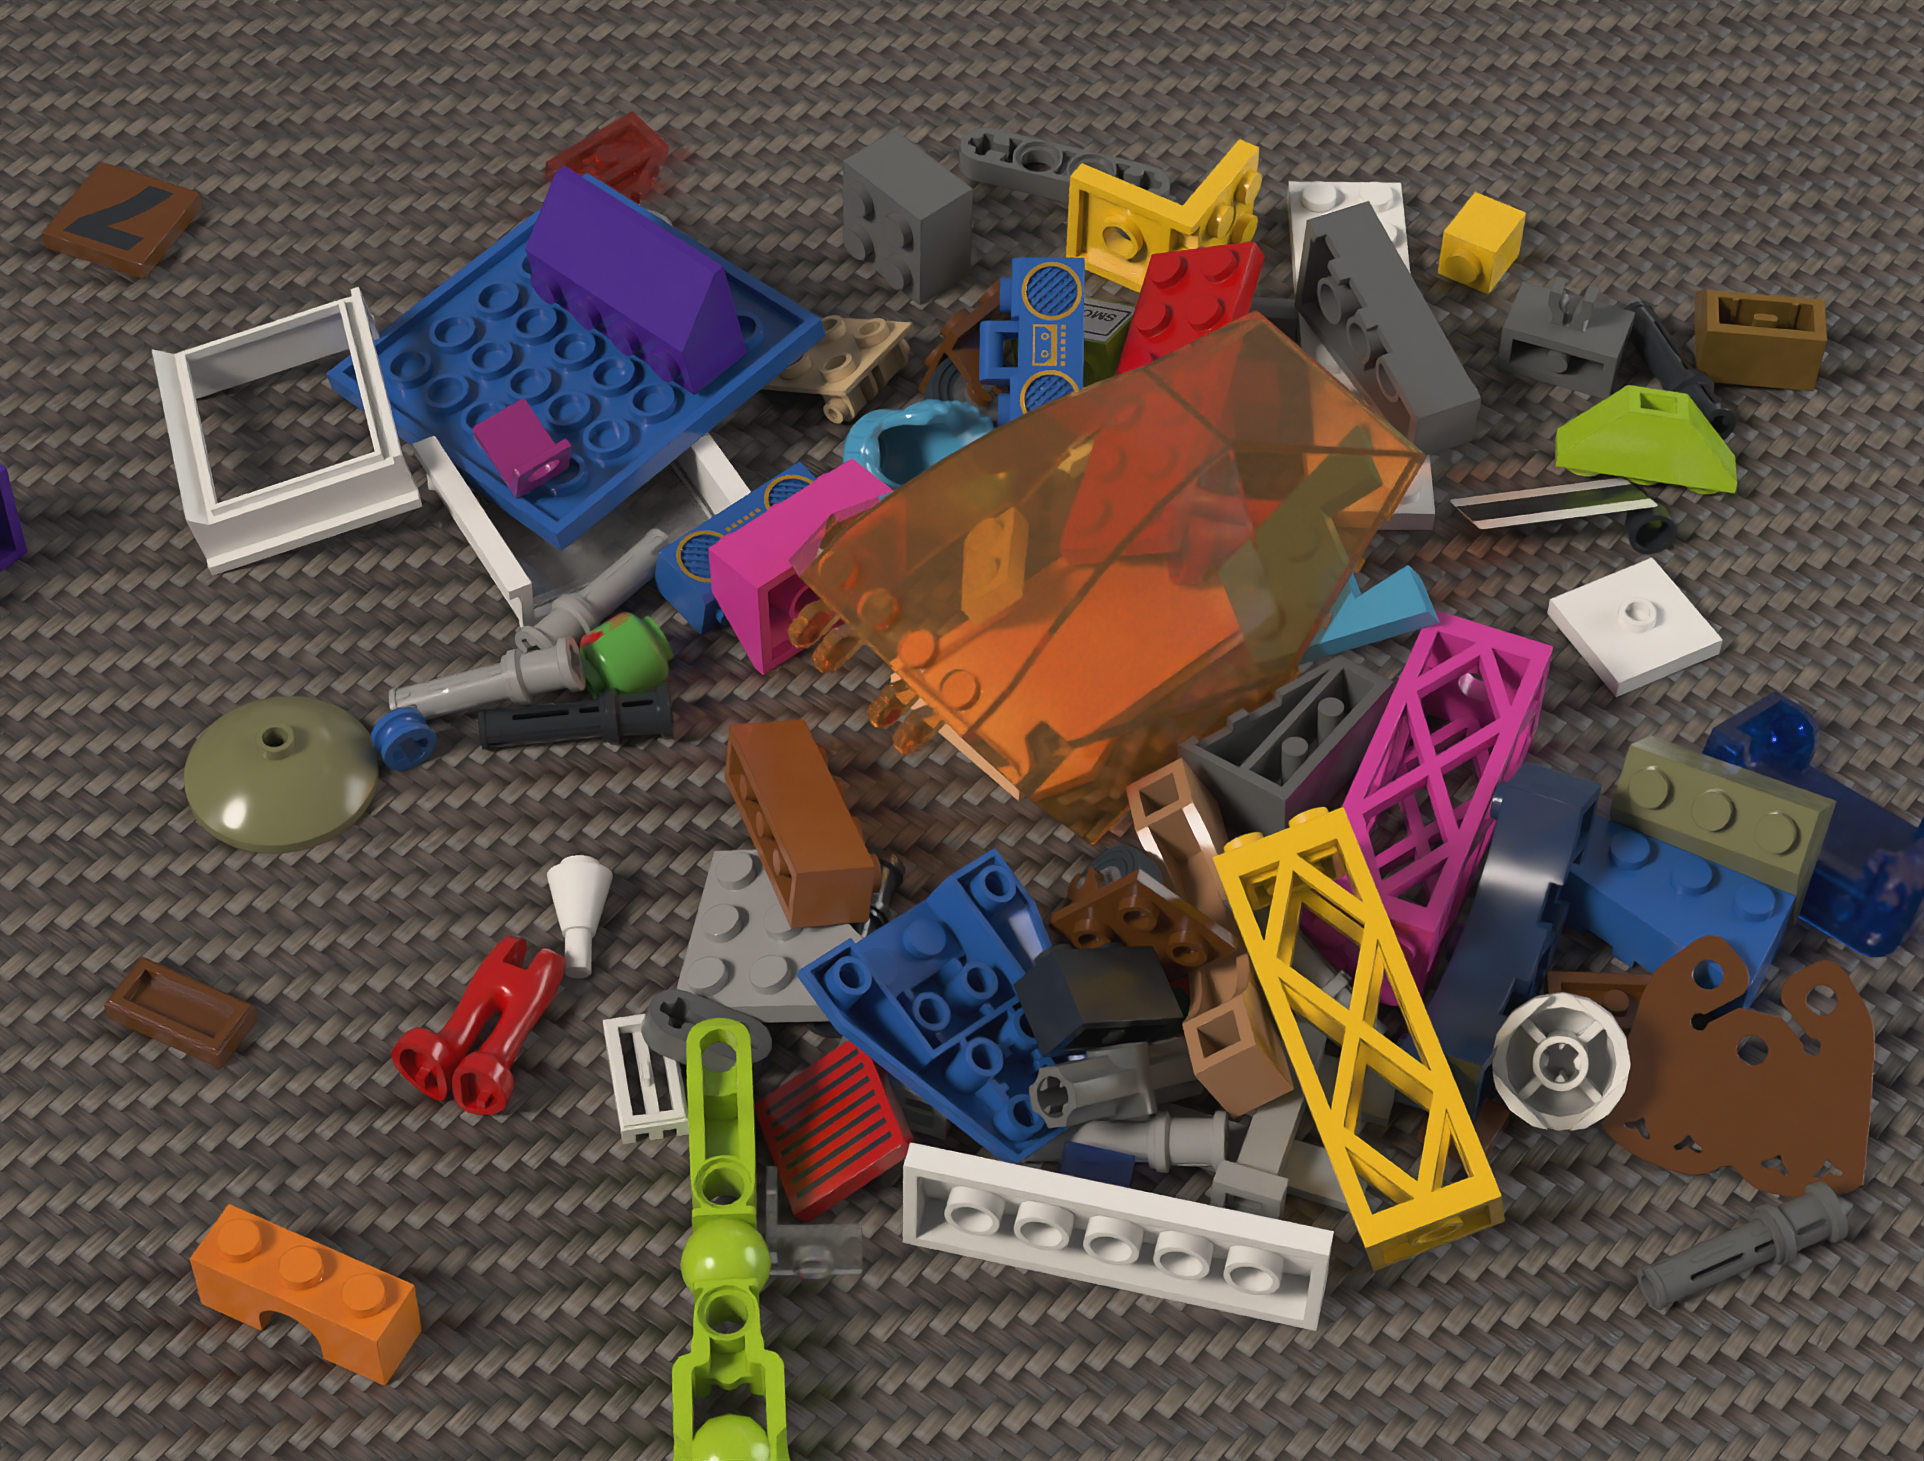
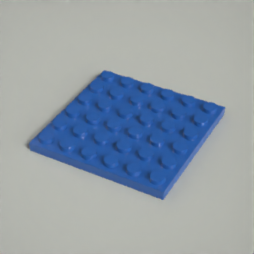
M588 173L582 177L724 267L747 354L698 393L693 395L674 381L667 383L661 380L651 369L650 365L633 354L631 356L622 354L608 337L594 328L592 330L585 329L569 311L557 303L550 305L539 297L530 282V276L533 275L525 248L541 208L380 331V339L374 340L398 436L412 446L416 442L435 436L468 486L560 551H563L826 336L821 318ZM349 355L326 374L332 390L365 412L352 357ZM520 399H525L553 442L557 444L567 439L572 447L567 470L516 499L472 432L475 425Z

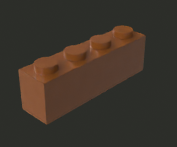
M804 719L729 725L725 780L790 928L868 922L872 894H878L881 888L880 863L876 854H869L865 847L859 818L851 816L845 805V794L841 781L839 779L833 780L829 772L827 755L823 744H816Z

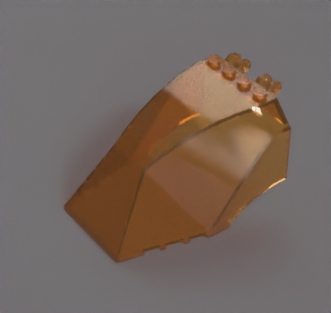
M1255 310L1145 366L1093 383L1048 402L988 432L943 458L894 491L832 513L789 559L798 576L821 598V600L807 604L801 610L799 616L793 619L794 621L789 625V630H787L790 637L789 640L797 649L800 647L808 649L809 646H814L815 642L819 641L820 637L825 635L841 618L846 624L832 629L823 638V642L818 644V647L814 649V654L811 655L814 661L813 665L822 674L824 672H831L832 674L835 670H839L842 665L844 666L845 661L849 660L866 643L901 678L887 684L879 693V696L873 699L872 704L869 705V709L866 711L869 716L868 720L877 729H888L889 726H894V723L899 721V718L905 715L920 698L927 704L912 710L904 719V722L901 725L899 724L898 729L894 731L895 734L892 736L893 746L902 755H913L914 752L919 751L947 723L969 746L1028 799L1093 846L1130 810L1125 787L1176 761L1178 743L1193 735L1199 741L1227 726V717L1242 708L1248 713L1260 708L1275 699V690L1298 677L1301 671L1297 666L1319 628L1325 630L1333 617L1329 611L1352 572L1358 574L1365 563L1362 555L1382 521H1389L1427 457L1260 312Z

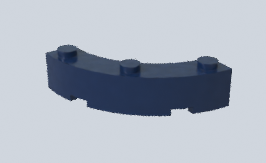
M1525 762L1509 781L1502 780L1496 788L1491 804L1490 817L1497 820L1483 874L1466 923H1457L1451 933L1446 951V960L1450 962L1434 996L1426 1008L1472 1123L1479 1115L1486 1099H1489L1495 1089L1492 1062L1498 1047L1494 1048L1497 1032L1514 1009L1539 995L1544 983L1546 971L1550 967L1572 902L1559 898L1561 889L1567 881L1571 864L1580 865L1584 860L1602 787L1600 783L1529 762ZM1402 1033L1396 1045L1422 1064L1411 1034ZM1395 1089L1394 1101L1425 1110L1398 1089Z

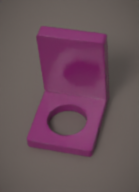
M520 399L473 427L472 433L516 499L567 470L569 467L572 446L567 439L555 444L525 399Z

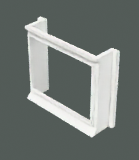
M359 287L350 289L352 294L350 297L245 330L177 354L152 349L185 519L207 559L208 569L212 576L423 507L418 487L402 454L374 343V340L380 339L374 316L369 311ZM350 349L375 452L218 503L196 399Z

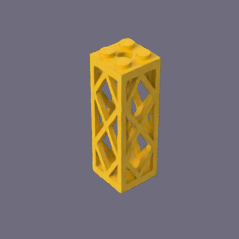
M1318 807L1293 817L1288 823L1290 828L1263 837L1262 833L1254 832L1235 838L1224 846L1225 853L1212 858L1373 1271H1377L1505 1222L1502 1195L1344 807L1331 812L1326 807ZM1346 875L1354 896L1335 883L1334 880ZM1310 889H1315L1317 892L1326 897L1336 906H1338L1347 914L1356 919L1358 922L1363 924L1364 928H1362L1360 925L1351 920L1349 917L1340 912L1338 909H1336L1334 906L1329 904L1327 901H1325L1323 898H1321L1319 895H1317ZM1271 905L1265 940H1263L1252 911ZM1303 906L1360 947L1349 1010L1291 968ZM1385 973L1422 1064L1375 1030ZM1292 1011L1342 1048L1331 1110ZM1367 1068L1429 1112L1418 1181L1355 1135ZM1452 1136L1468 1178L1443 1187ZM1357 1176L1396 1206L1372 1214Z

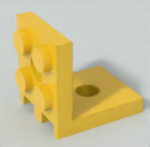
M1239 139L1183 206L1081 163L1070 176L1066 258H1085V270L1140 293L1152 254L1195 249L1198 246L1211 247L1250 242L1258 224L1257 216L1253 215L1254 200L1262 183V175L1257 172L1260 147ZM1116 227L1125 231L1131 240L1124 238L1117 231Z

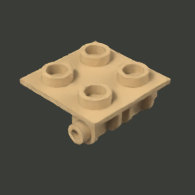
M838 315L822 318L826 336L762 389L822 394L826 403L823 410L830 421L837 424L842 421H851L867 404L866 400H872L877 395L878 390L883 389L888 381L908 363L910 346L904 337L914 328L912 322L885 321L881 318L870 320L842 318Z

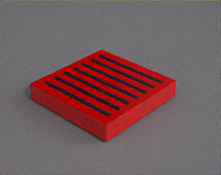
M849 1040L754 1104V1111L795 1217L806 1223H809L906 1158L910 1142L915 1143L886 1069Z

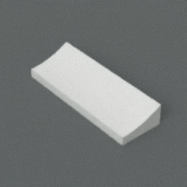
M910 1142L903 1165V1243L1308 1330H1317L1329 1273V1260L1334 1231Z

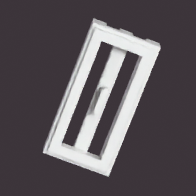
M645 1014L603 1020L604 1037L622 1144L636 1143V1135L649 1133L650 1140L662 1139L664 1130L676 1129L677 1136L689 1134L688 1108L680 1064L663 1056L672 1110L659 1111L649 1049L641 1033ZM669 1017L668 1025L673 1027L672 1020ZM620 1034H632L645 1114L633 1116Z

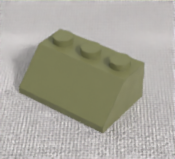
M1650 735L1631 744L1611 804L1610 820L1795 895L1796 898L1788 924L1794 926L1797 923L1837 801Z

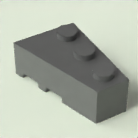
M1338 655L1275 690V699L1250 713L1242 708L1227 717V726L1200 741L1193 735L1178 743L1177 760L1183 758L1218 801L1224 821L1247 833L1260 832L1263 834V837L1290 828L1289 821L1298 814L1313 808L1325 807L1359 769L1393 694L1394 682Z

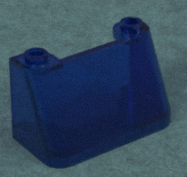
M1774 691L1714 727L1703 748L1702 754L1837 801L1799 917L1860 954L1868 957H1884L1902 946L1924 920V816L1917 828L1812 767L1810 763L1820 739L1818 725L1812 714L1805 708Z

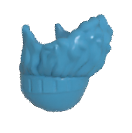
M926 399L910 405L904 410L878 409L871 411L852 426L846 436L842 453L843 463L851 458L901 496L903 523L920 524L925 528L938 530L943 533H963L969 525L983 522L988 516L1000 512L1001 506L1010 500L1011 490L1009 483L1015 478L1017 473L1015 466L1009 464L1014 453L1011 451L1009 443L1004 439L1003 431L993 427L990 416L980 415L977 407L970 406L968 402H961L959 400L951 402L948 400L945 402L936 399Z

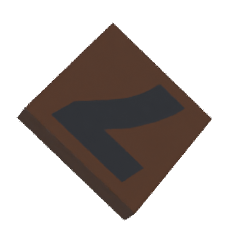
M100 162L42 232L45 248L146 279L201 210L200 192Z

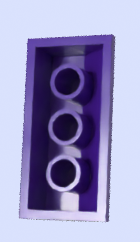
M565 165L555 172L525 248L533 275L530 276V282L535 292L543 301L550 305L557 303L569 311L582 327L587 330L596 329L608 337L622 354L626 356L635 355L650 365L651 369L661 380L667 383L674 381L693 395L747 354L727 277L722 265Z

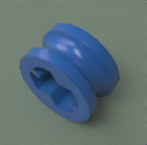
M412 707L398 708L389 712L377 722L371 733L372 743L381 753L384 763L390 769L397 771L409 770L420 765L429 758L437 744L436 735L426 725V719L418 709Z

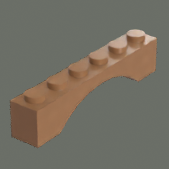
M1180 758L1125 788L1136 833L1147 856L1160 868L1162 885L1239 938L1236 950L1188 972L1190 1005L1188 1016L1182 1023L1194 1075L1230 1116L1235 1119L1294 1090L1277 1024L1237 922L1231 910L1222 903L1227 897L1212 857L1225 853L1223 848L1229 841L1219 803L1183 758Z

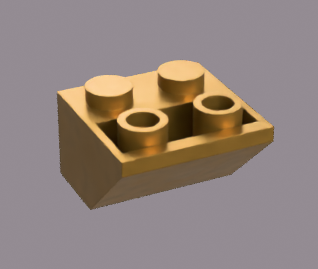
M1717 290L1696 291L1694 299L1696 369L1706 372L1714 383L1814 391L1827 342L1825 300Z

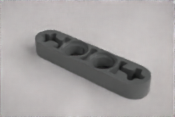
M982 127L972 129L966 132L960 139V170L967 178L977 182L1069 203L1070 176L1083 163L1169 200L1170 179L1168 174L1162 169L1151 165L993 128ZM1030 163H1044L1050 166L1051 169L1043 172H1034L1027 170L1024 166Z

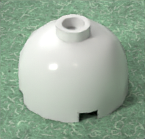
M1565 992L1535 996L1514 1009L1497 1032L1494 1048L1498 1047L1492 1062L1495 1087L1509 1110L1531 1126L1558 1131L1585 1129L1609 1115L1625 1093L1631 1066L1626 1036L1613 1015L1590 998Z

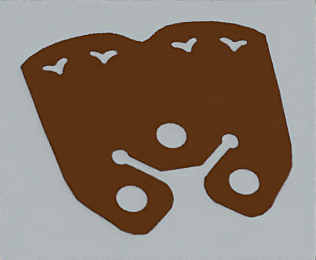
M1707 935L1694 940L1654 971L1642 994L1627 1040L1631 1066L1625 1093L1609 1115L1604 1117L1602 1122L1603 1128L1621 1147L1651 1164L1678 1173L1691 1175L1705 1174L1720 1167L1731 1166L1756 1189L1775 1195L1787 1197L1801 1196L1804 1194L1805 1187L1815 1181L1826 1183L1836 1196L1852 1192L1864 1184L1871 1115L1875 1033L1870 1012L1852 984L1848 974L1837 963L1822 960L1790 975L1783 983L1781 990L1783 1005L1809 1038L1816 1039L1820 1043V1052L1817 1055L1810 1056L1805 1053L1804 1044L1781 1017L1737 1008L1709 1022L1703 1031L1694 1029L1691 1024L1694 1014L1701 1013L1705 1015L1743 995L1748 987L1750 977L1745 963L1721 936ZM1712 960L1722 968L1723 980L1717 988L1711 990L1703 989L1695 983L1693 970L1699 962ZM1818 985H1825L1831 988L1837 996L1836 1008L1826 1015L1814 1013L1807 1004L1808 992ZM1757 1036L1766 1043L1768 1055L1761 1064L1748 1065L1739 1058L1737 1046L1744 1037ZM1644 1118L1645 1127L1650 1134V1138L1645 1139L1642 1137L1637 1128L1625 1127V1122H1634ZM1686 1135H1690L1692 1140L1702 1147L1703 1150L1700 1153L1692 1151L1689 1147L1675 1150L1674 1145L1682 1142ZM1780 1155L1782 1163L1789 1173L1787 1175L1782 1174L1777 1167L1763 1168L1761 1162L1772 1160ZM1826 1160L1830 1161L1836 1169L1842 1171L1841 1176L1829 1172L1821 1178L1814 1177V1173L1822 1168Z

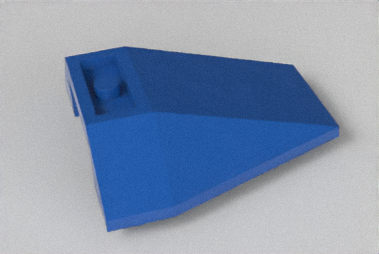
M995 848L948 876L918 905L857 943L852 938H849L796 973V976L841 1035L1000 1161L1017 1165L1070 1128H1048L1045 1120L1038 1113L1032 1111L1029 1086L1035 1083L1039 1074V1068L1087 1058V1055L1042 1056L1013 984L1035 966L1034 959L1036 956L1052 947L1035 901Z

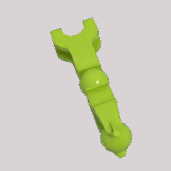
M729 1018L707 1019L694 1025L689 1031L686 1040L693 1234L688 1238L683 1249L680 1268L685 1284L694 1295L695 1308L691 1353L680 1356L672 1367L673 1461H790L786 1429L784 1363L776 1352L764 1349V1340L760 1327L759 1293L769 1278L772 1261L768 1246L757 1231L756 1140L751 1038L748 1029L739 1021ZM718 1042L730 1045L736 1052V1063L730 1070L720 1073L710 1071L702 1064V1054L710 1045ZM723 1195L733 1196L738 1199L732 1204L718 1205L710 1202L715 1197ZM724 1322H735L743 1326L742 1329L731 1334H721L712 1330L713 1327ZM747 1383L750 1393L764 1396L766 1399L767 1430L751 1417L729 1413L708 1419L694 1433V1403L696 1399L710 1395L714 1384L724 1390H733L739 1385Z

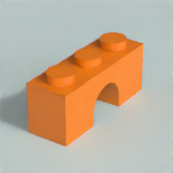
M231 1204L227 1205L190 1258L201 1304L263 1331L275 1312L285 1314L301 1323L317 1338L321 1346L323 1359L384 1386L387 1385L422 1331L415 1286Z

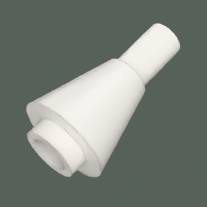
M584 855L567 857L547 872V879L563 937H565V975L571 978H585L591 975L592 938L596 934L613 878L612 872L607 867L601 865L597 859Z

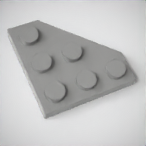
M756 849L714 851L676 989L688 991L749 1015L761 1023L829 1021L796 976V973L849 938H852L855 943L863 938L849 923L790 928Z

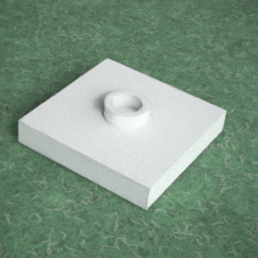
M1653 558L1561 594L1549 601L1547 611L1549 617L1615 697L1718 655L1721 649L1723 639Z

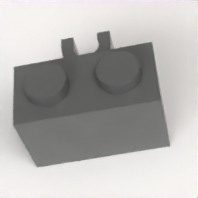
M1556 276L1551 289L1522 282L1503 326L1496 369L1602 399L1608 398L1612 393L1627 355L1635 312L1597 302L1600 288L1592 285L1588 286L1584 298L1566 294L1565 288L1568 279Z

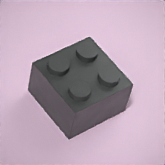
M896 130L843 160V242L848 252L855 259L863 260L882 275L892 288L901 290L919 305L971 274L973 189Z

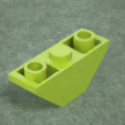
M1627 385L1557 429L1555 438V466L1566 468L1576 475L1596 476L1602 473L1626 477L1629 481L1640 485H1655L1659 482L1685 486L1687 489L1699 494H1715L1718 491L1736 492L1737 472L1735 455L1688 394Z

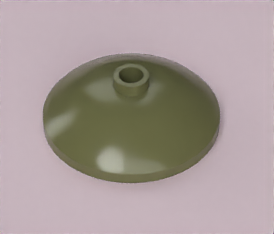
M301 696L265 698L242 705L221 716L196 740L190 750L184 769L186 797L189 807L199 824L215 838L230 846L250 852L268 854L301 851L318 846L337 837L351 827L366 811L375 795L379 780L377 751L372 743L369 732L363 724L346 710L334 704Z

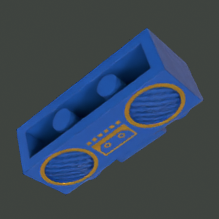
M1013 258L1012 277H1000V313H1011V321H983L980 323L979 383L983 385L1010 386V393H998V428L1009 430L1010 449H1082L1085 258ZM1004 339H1018V367H1003Z
M799 461L658 551L654 587L701 636L720 623L723 626L729 625V621L712 593L708 548L716 544L723 536L737 531L761 516L774 504L783 502L812 484L817 478Z

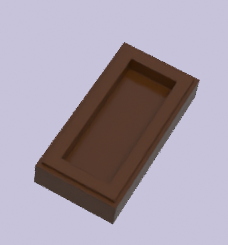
M143 956L104 1004L108 1019L220 1069L258 1021L255 1005Z

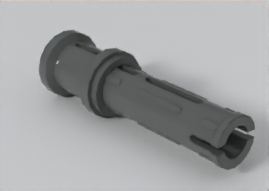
M1815 1181L1805 1187L1803 1195L1778 1206H1774L1771 1203L1757 1206L1749 1216L1748 1223L1709 1240L1697 1243L1695 1246L1654 1264L1640 1267L1637 1270L1639 1287L1649 1305L1653 1309L1661 1310L1672 1302L1711 1285L1718 1284L1763 1262L1768 1261L1771 1264L1786 1265L1795 1260L1797 1251L1825 1239L1830 1243H1836L1844 1239L1848 1234L1846 1214L1834 1191L1823 1181Z

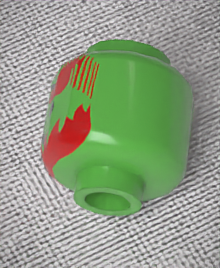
M625 612L616 615L581 638L579 647L586 676L585 689L594 699H597L599 692H604L605 688H615L618 694L653 690L658 687L659 683L666 681L669 672L667 662L673 659L674 656L669 642L653 619L649 616L640 619L632 613Z

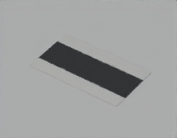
M1625 478L1450 500L1479 529L1658 506V504Z

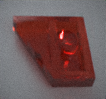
M631 111L546 161L545 177L552 183L555 172L565 165L580 176L586 173L592 175L641 206L667 161L669 145L635 112Z

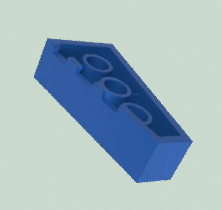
M1595 814L1584 860L1580 865L1571 864L1567 881L1562 886L1559 898L1572 901L1565 921L1567 925L1581 934L1591 931L1612 946L1611 955L1631 968L1638 963L1651 973H1654L1664 962L1686 948L1694 940L1707 935L1721 936L1745 963L1750 977L1748 987L1743 995L1711 1011L1717 1019L1737 1008L1749 1010L1782 944L1796 896ZM1704 960L1695 966L1693 978L1699 987L1711 990L1721 984L1723 971L1716 962Z

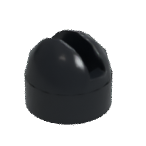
M1654 501L1658 504L1656 507L1628 510L1624 522L1625 533L1632 548L1639 553L1655 554L1669 547L1676 538L1677 527L1669 510L1658 501Z

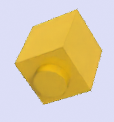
M1474 192L1444 230L1438 274L1489 294L1519 255L1526 212Z

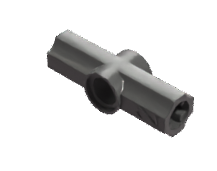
M1184 1036L1153 1041L1150 1044L1148 1042H1135L1091 1049L1086 1051L1087 1058L1039 1068V1074L1035 1083L1029 1086L1032 1111L1038 1113L1045 1120L1048 1128L1072 1127L1079 1123L1092 1122V1120L1109 1121L1153 1114L1158 1112V1104L1200 1095L1203 1093L1204 1087L1194 1075Z

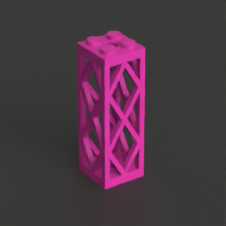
M1435 610V613L1440 623L1421 629L1342 805L1423 1003L1494 834L1497 820L1490 817V809L1496 788L1502 780L1509 781L1521 768L1537 730L1554 647ZM1470 673L1481 675L1483 682L1474 678ZM1424 713L1450 721L1451 723L1430 735ZM1465 737L1464 740L1460 741L1459 743L1453 745L1452 747L1448 748L1447 750L1443 751L1442 753L1436 756V754L1440 751L1444 750L1445 748L1449 747L1450 745ZM1494 745L1492 753L1489 755L1488 748ZM1472 758L1479 779L1478 786L1473 798L1452 809L1443 775ZM1418 764H1420V766H1418V767H1416L1415 769H1413V770H1411L1410 772H1408V770H1410V769H1412L1413 767H1415V766H1417ZM1427 786L1436 820L1424 827L1414 792ZM1399 803L1408 837L1375 856L1370 836L1381 812ZM1443 840L1444 844L1431 852L1430 846ZM1410 858H1415V862L1384 881L1381 880V876ZM1346 875L1334 880L1335 883L1354 896ZM1422 882L1428 905L1423 907L1396 897ZM1310 889L1314 893L1319 895L1321 898H1323L1325 901H1327L1329 904L1338 909L1340 912L1349 917L1351 920L1356 922L1362 928H1364L1363 924H1361L1352 916L1343 911L1341 908L1336 906L1334 903H1332L1326 897L1321 895L1315 889ZM1303 906L1299 928L1337 972L1343 968L1352 979L1348 984L1353 989L1360 947ZM1385 973L1380 1003L1389 1006H1399Z

